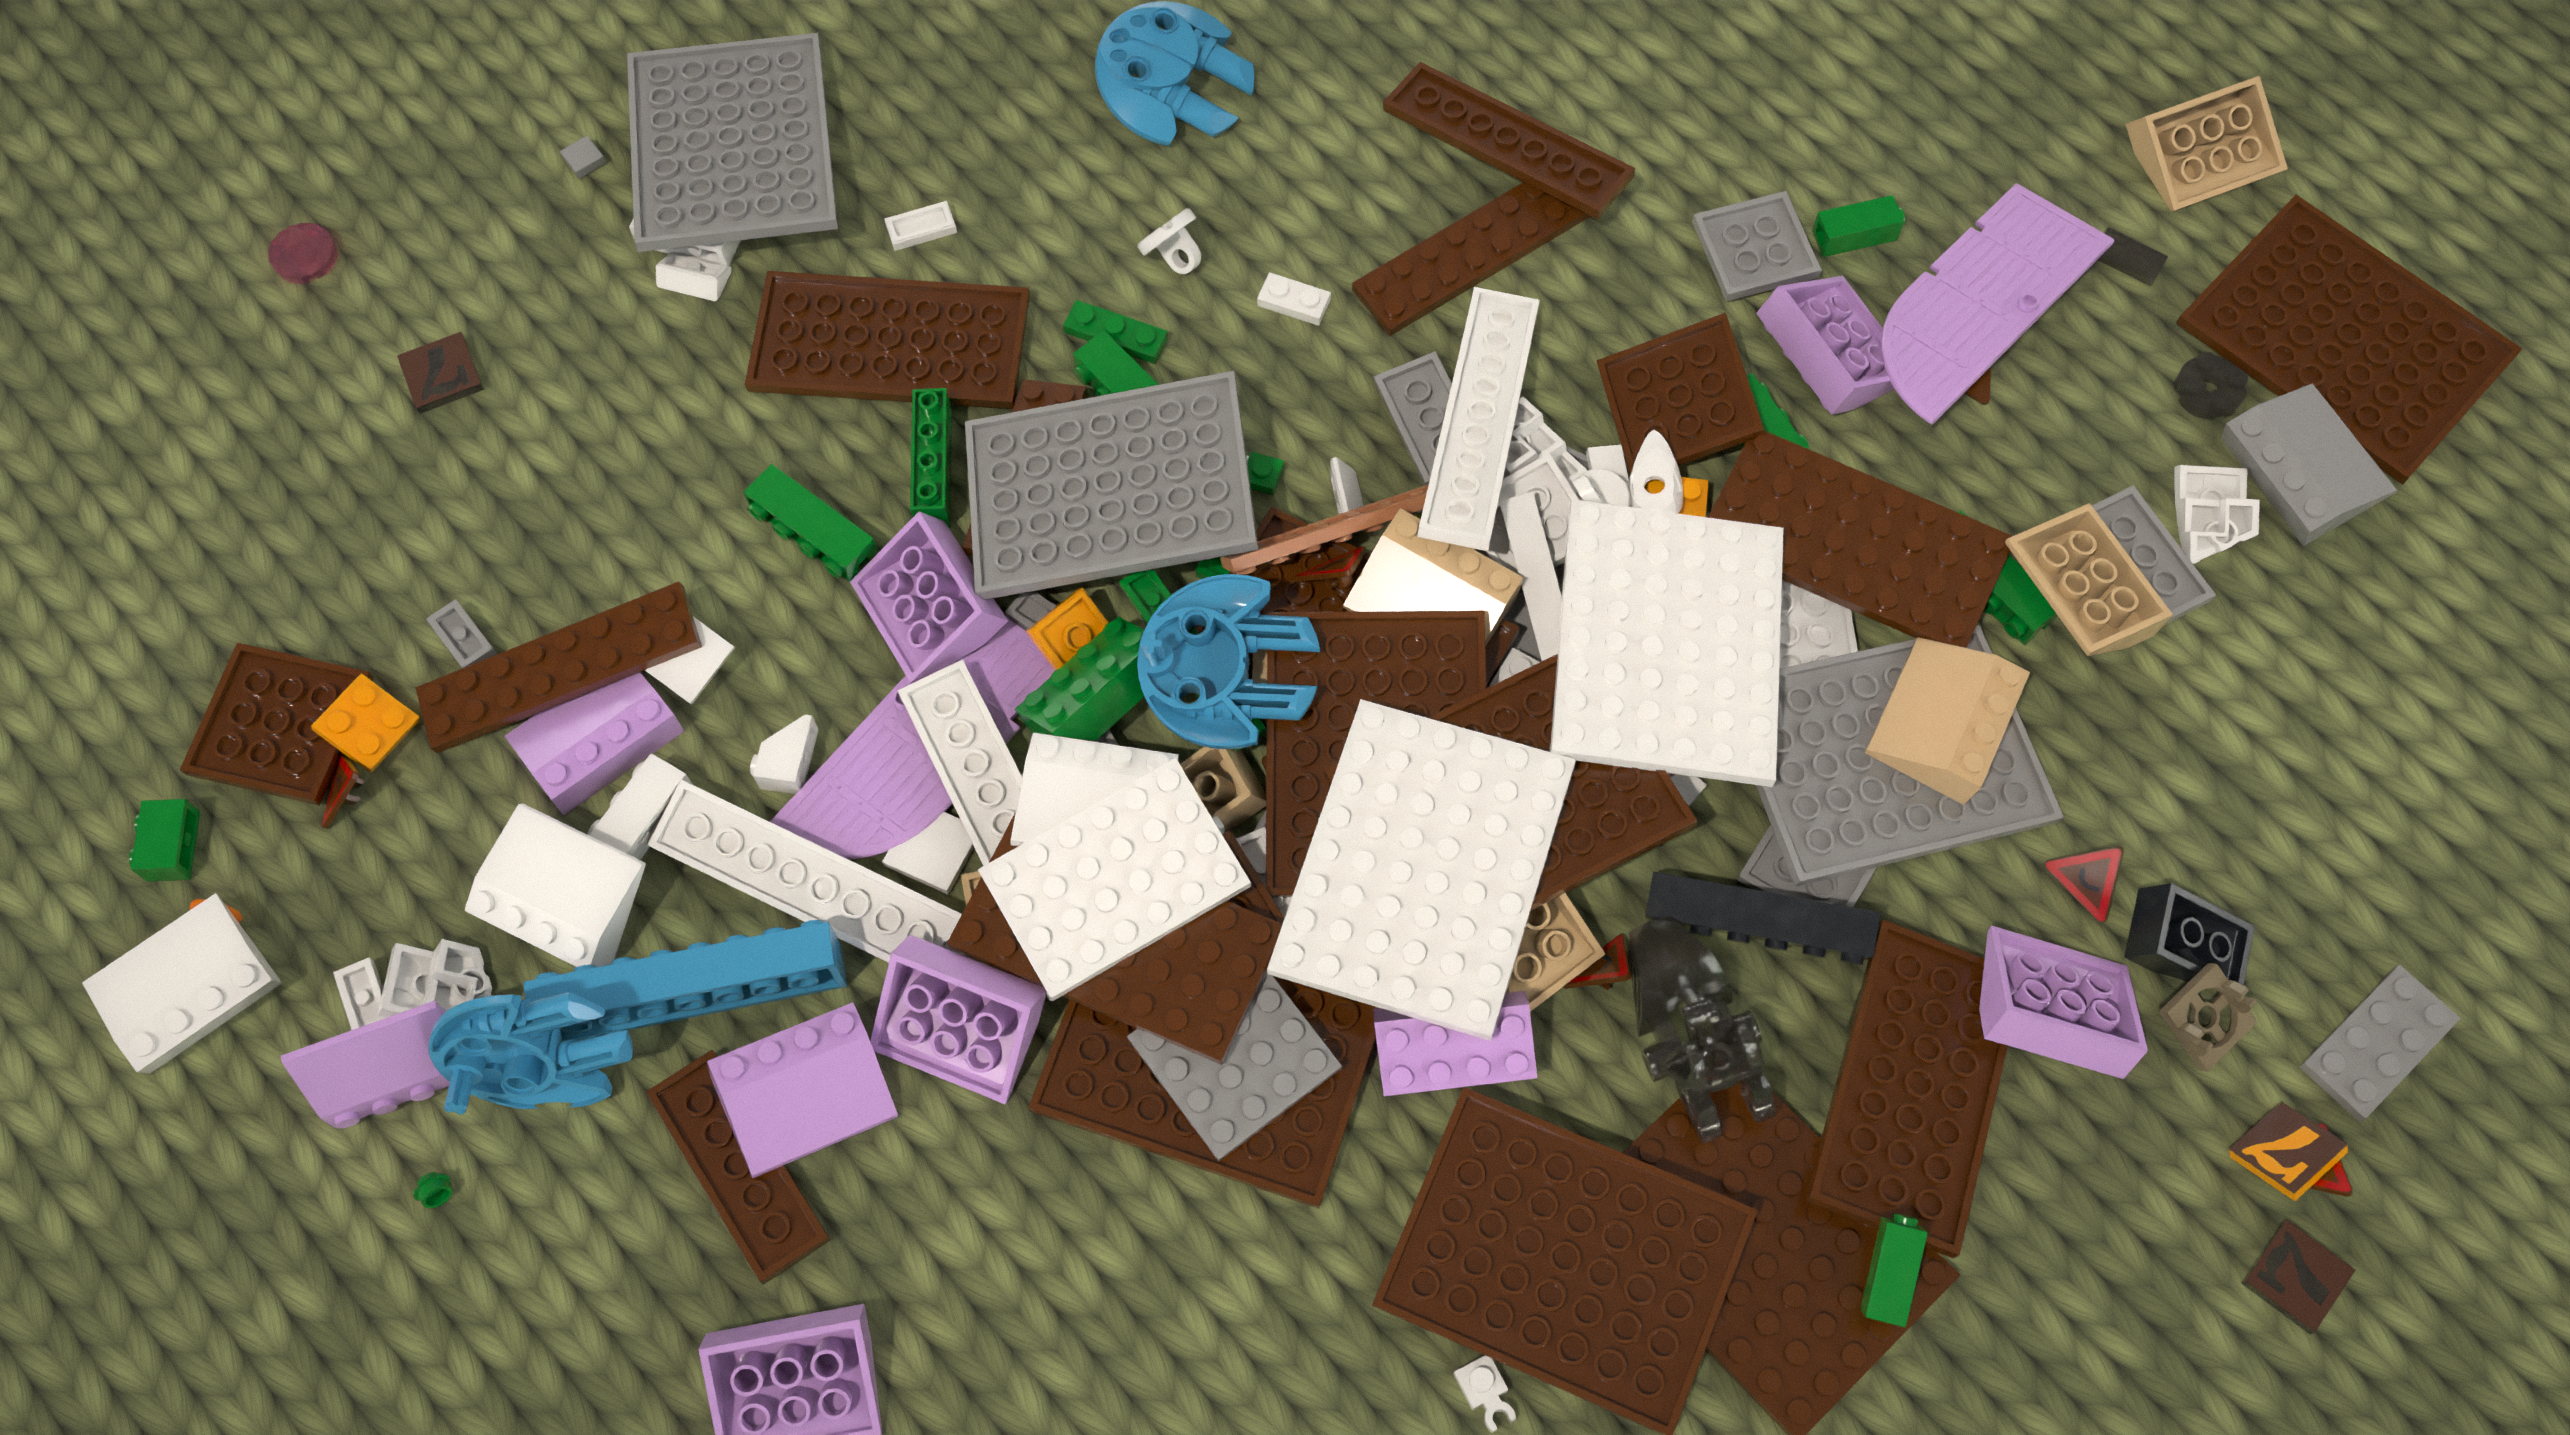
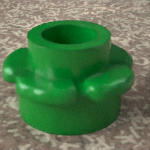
M436 1172L422 1176L417 1182L418 1188L413 1191L414 1199L416 1201L420 1200L425 1208H436L443 1205L450 1199L453 1193L451 1182L449 1181L450 1177L447 1174H438Z

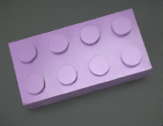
M1525 991L1505 994L1491 1041L1386 1009H1373L1384 1096L1537 1078L1530 1008Z

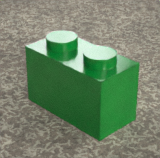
M186 799L141 801L140 812L136 815L134 821L136 831L135 844L129 853L131 870L146 882L191 880L200 811Z

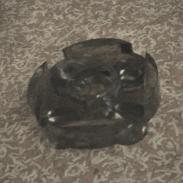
M2202 352L2198 357L2190 359L2183 365L2176 376L2174 389L2176 390L2177 388L2180 396L2178 401L2181 406L2193 416L2205 420H2213L2215 416H2224L2226 418L2234 414L2244 401L2247 393L2248 375L2229 360L2215 356L2211 352ZM2205 382L2214 384L2218 390L2207 391L2205 389L2207 386Z

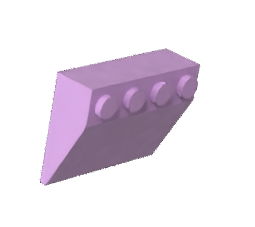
M1843 276L1780 285L1756 313L1764 323L1765 329L1772 334L1781 346L1784 355L1792 361L1801 373L1802 379L1810 385L1820 399L1822 406L1831 415L1855 410L1895 390L1886 373L1882 359L1881 339L1883 328Z
M920 511L850 581L910 683H914L945 668L983 646L1008 622L994 598L984 599L975 594L973 565L947 524Z
M638 672L539 712L506 734L505 738L563 815H566L642 762L651 753L653 754L685 731L659 694L645 677Z
M1991 925L1987 932L1979 1007L1984 1039L2124 1079L2148 1051L2128 966Z
M909 935L891 952L870 1042L873 1050L877 1053L1006 1104L1039 1023L1047 991L1044 987Z
M432 1001L281 1055V1061L321 1120L334 1128L351 1127L359 1123L360 1118L371 1114L381 1115L390 1113L401 1103L410 1100L421 1101L428 1099L435 1094L434 1091L449 1086L450 1082L439 1073L431 1061L428 1049L432 1028L446 1010L436 1001Z
M853 1002L707 1061L710 1078L752 1178L898 1117L868 1034Z
M864 1304L706 1333L698 1350L715 1435H882L872 1342Z

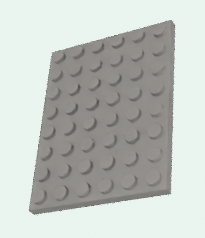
M818 33L627 53L634 240L637 252L838 229Z
M1234 371L965 421L975 594L984 599L1259 550L1237 380Z
M1980 625L1976 626L1967 648L1992 654ZM1916 639L1780 668L1776 781L1773 787L1756 785L1795 887L2059 823L2064 816L2016 707L1981 789L1963 805L1865 753Z

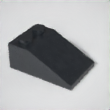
M2172 883L2139 888L2124 958L2152 972L2189 982L2208 963H2213L2220 967L2228 980L2236 981L2244 986L2255 926Z

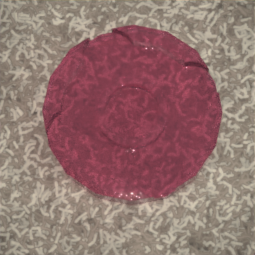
M312 223L295 224L282 230L272 240L268 250L269 263L279 277L290 283L298 284L310 282L309 279L316 276L321 278L326 275L334 266L338 255L335 241L325 228Z

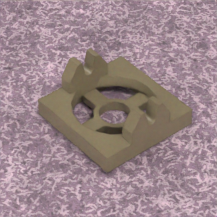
M2208 963L2159 1011L2200 1071L2206 1072L2257 1023L2249 1011L2257 1001L2244 996L2249 991L2248 988L2236 981L2228 980L2220 967L2213 963ZM2210 988L2219 992L2211 1002L2202 1001L2198 995L2200 991ZM2190 1005V1007L2192 1008L2190 1012V1023H2187V1013ZM2228 1005L2231 1009L2232 1020L2229 1030L2224 1033L2219 1025L2220 1012ZM2204 1006H2207L2212 1013L2211 1022L2206 1027H2202L2198 1021L2199 1011ZM2204 1032L2210 1034L2215 1041L2214 1045L2201 1039L2205 1035Z

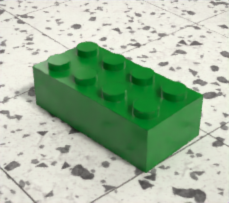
M1118 616L1114 621L1109 622L1088 644L1082 646L1077 651V654L1067 663L1056 669L1051 674V677L1039 688L1029 693L1024 701L1015 708V711L1030 733L1093 742L1101 737L1145 697L1141 689L1137 668L1139 644L1144 630Z

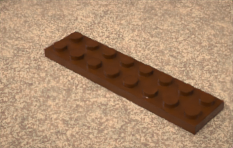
M1419 62L1383 101V111L1596 219L1602 216L1635 177L1634 167L1422 62Z
M1523 182L1352 283V291L1387 334L1392 336L1591 216Z
M678 581L415 687L430 748L436 753H440L701 648L702 644L684 586Z

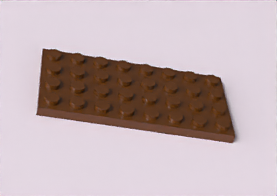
M767 271L745 380L746 389L749 392L912 402V389L947 388L951 405L1012 409L1015 403L1030 301L1029 287Z
M1765 431L1766 434L1758 435L1755 439L1746 441L1708 518L1783 528V581L1916 639L1919 637L1967 648L2010 552L2005 541L2012 537V535Z
M1015 814L989 863L1018 847L1011 845L1010 841ZM981 877L947 945L955 951L1044 987ZM1225 901L1139 952L1118 962L1115 966L1064 994L1062 997L1141 1031H1146L1171 1044L1222 1065L1267 971L1283 924Z
M1882 920L1878 926L1874 957L1868 959L1805 1201L1876 1229H1879L1881 1217L1893 1219L1894 1213L1918 1219L1917 1226H1921L1928 1232L1925 1248L1954 1259L1960 1255L2008 1045L1984 1039L1979 1012L1984 958L1889 921Z

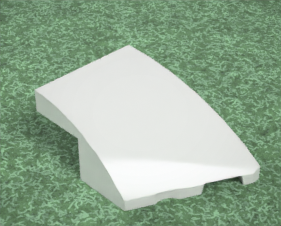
M1521 397L1516 412L1503 479L1548 453L1551 454L1568 483H1571L1579 474L1588 471L1567 452L1566 443L1544 423L1543 414L1527 399Z
M2189 465L2174 467L2175 508L2179 539L2183 552L2192 564L2259 534L2260 500L2246 499L2247 468Z
M694 616L702 647L645 670L690 704L694 703L736 648Z
M444 939L440 941L434 952L396 943L392 948L378 1015L390 1017L432 1001H436L448 1011L461 1003L492 996V985L489 977L484 972V961L480 949Z

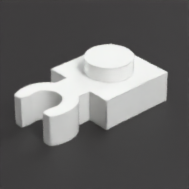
M1483 1356L1454 1371L1453 1375L1471 1409L1474 1410L1483 1405L1486 1411L1484 1423L1491 1433L1497 1430L1496 1424L1493 1421V1414L1495 1412L1505 1413L1510 1423L1515 1421L1516 1416L1513 1408L1508 1403L1502 1402L1499 1396L1508 1392V1388L1491 1358Z

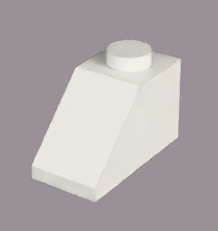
M803 715L761 742L759 753L753 756L750 766V773L760 789L796 794L805 784L819 730L812 715Z

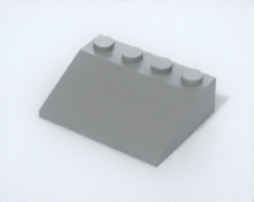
M2313 383L2256 405L2225 425L2221 440L2241 466L2247 468L2248 475L2303 546L2397 492V489Z

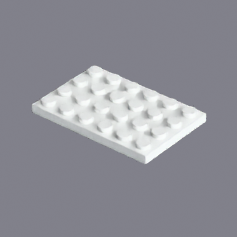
M1176 757L978 869L1052 1001L1251 887L1250 880Z

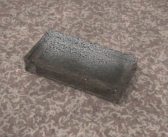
M2107 227L2104 234L2115 240L2113 245L2098 261L2151 286L2168 256Z

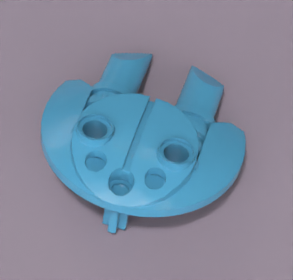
M1158 1L1133 7L1118 16L1108 26L1097 49L1095 75L1104 102L1124 126L1144 139L1160 145L1170 146L1177 132L1176 117L1213 138L1228 130L1239 119L1232 113L1190 91L1191 87L1186 85L1193 68L1200 72L1203 69L1251 96L1254 87L1253 63L1222 46L1226 45L1232 32L1215 17L1190 5Z
M1224 574L1200 579L1172 594L1160 605L1147 623L1139 644L1137 660L1141 689L1155 716L1177 736L1208 748H1245L1258 744L1259 732L1252 723V718L1301 720L1311 705L1318 686L1255 683L1254 679H1248V653H1258V649L1320 652L1317 635L1308 617L1260 615V611L1270 601L1271 584L1269 581L1239 574ZM1202 625L1206 627L1200 634L1193 635L1189 633L1190 629L1194 626ZM1189 693L1200 695L1194 703L1188 704L1182 701L1185 695Z
M570 992L538 1000L529 998L521 1000L522 996L511 994L473 999L446 1011L432 1028L428 1049L434 1066L450 1082L444 1110L448 1113L455 1111L459 1115L465 1113L470 1094L485 1101L518 1109H539L534 1105L549 1102L573 1103L569 1107H584L602 1101L611 1096L613 1087L607 1075L599 1069L630 1061L633 1053L631 1037L627 1030L580 1041L575 1039L562 1041L563 1038L559 1028L603 1017L605 1009Z

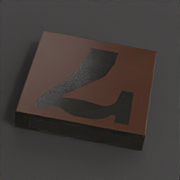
M462 332L397 355L419 414L484 390Z
M2288 1220L2281 1222L2241 1284L2307 1333L2312 1334L2316 1332L2356 1270Z

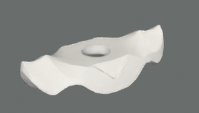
M1653 430L1645 438L1629 477L1630 507L1679 513L1682 509L1684 496L1680 471L1668 443L1659 432ZM1660 480L1664 483L1665 487L1660 493L1651 494L1644 488L1648 481Z

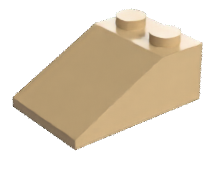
M1203 747L1180 764L1211 817L1218 816L1224 825V831L1243 823L1266 806V793L1242 750L1236 752L1235 749Z

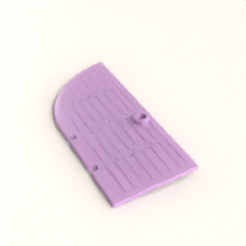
M2016 183L1975 222V225L1982 229V231L1979 232L1970 227L1930 266V269L1937 273V275L1933 276L1926 271L1923 272L1899 296L1890 309L1882 331L1881 351L1886 373L1901 399L1917 415L1933 425L2113 245L2115 239Z
M1006 617L1008 622L983 646L950 664L952 665L963 659L1005 744L1020 729V726L1012 721L1017 716L1015 708L1024 701L1029 693L1035 691L1048 680L1055 671L1025 630L1008 617ZM907 676L893 688L770 821L771 823L848 860L887 852L889 849L918 835L943 812L948 810L953 803L897 691L912 684Z

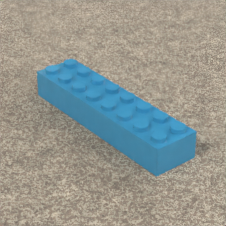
M821 920L806 921L801 924V927L788 930L781 927L765 930L762 935L752 937L734 935L726 938L725 942L712 945L707 942L694 943L689 945L688 949L676 952L658 950L652 952L650 957L636 960L631 957L618 958L613 960L612 964L600 967L582 965L576 967L574 972L560 975L555 972L542 973L537 975L535 980L524 981L525 999L538 1000L570 992L605 1009L603 1017L559 1028L563 1038L562 1041L569 1039L578 1041L617 1031H628L848 987L842 944L829 922Z

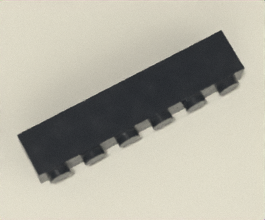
M1653 871L1645 916L1646 919L1653 920V927L1674 930L1675 924L1690 927L1689 933L1694 935L1711 937L1712 931L1726 933V940L1749 944L1750 938L1765 941L1764 947L1787 951L1788 945L1803 948L1802 954L1825 958L1826 952L1841 955L1840 961L1863 965L1864 959L1868 960L1874 957L1881 912Z

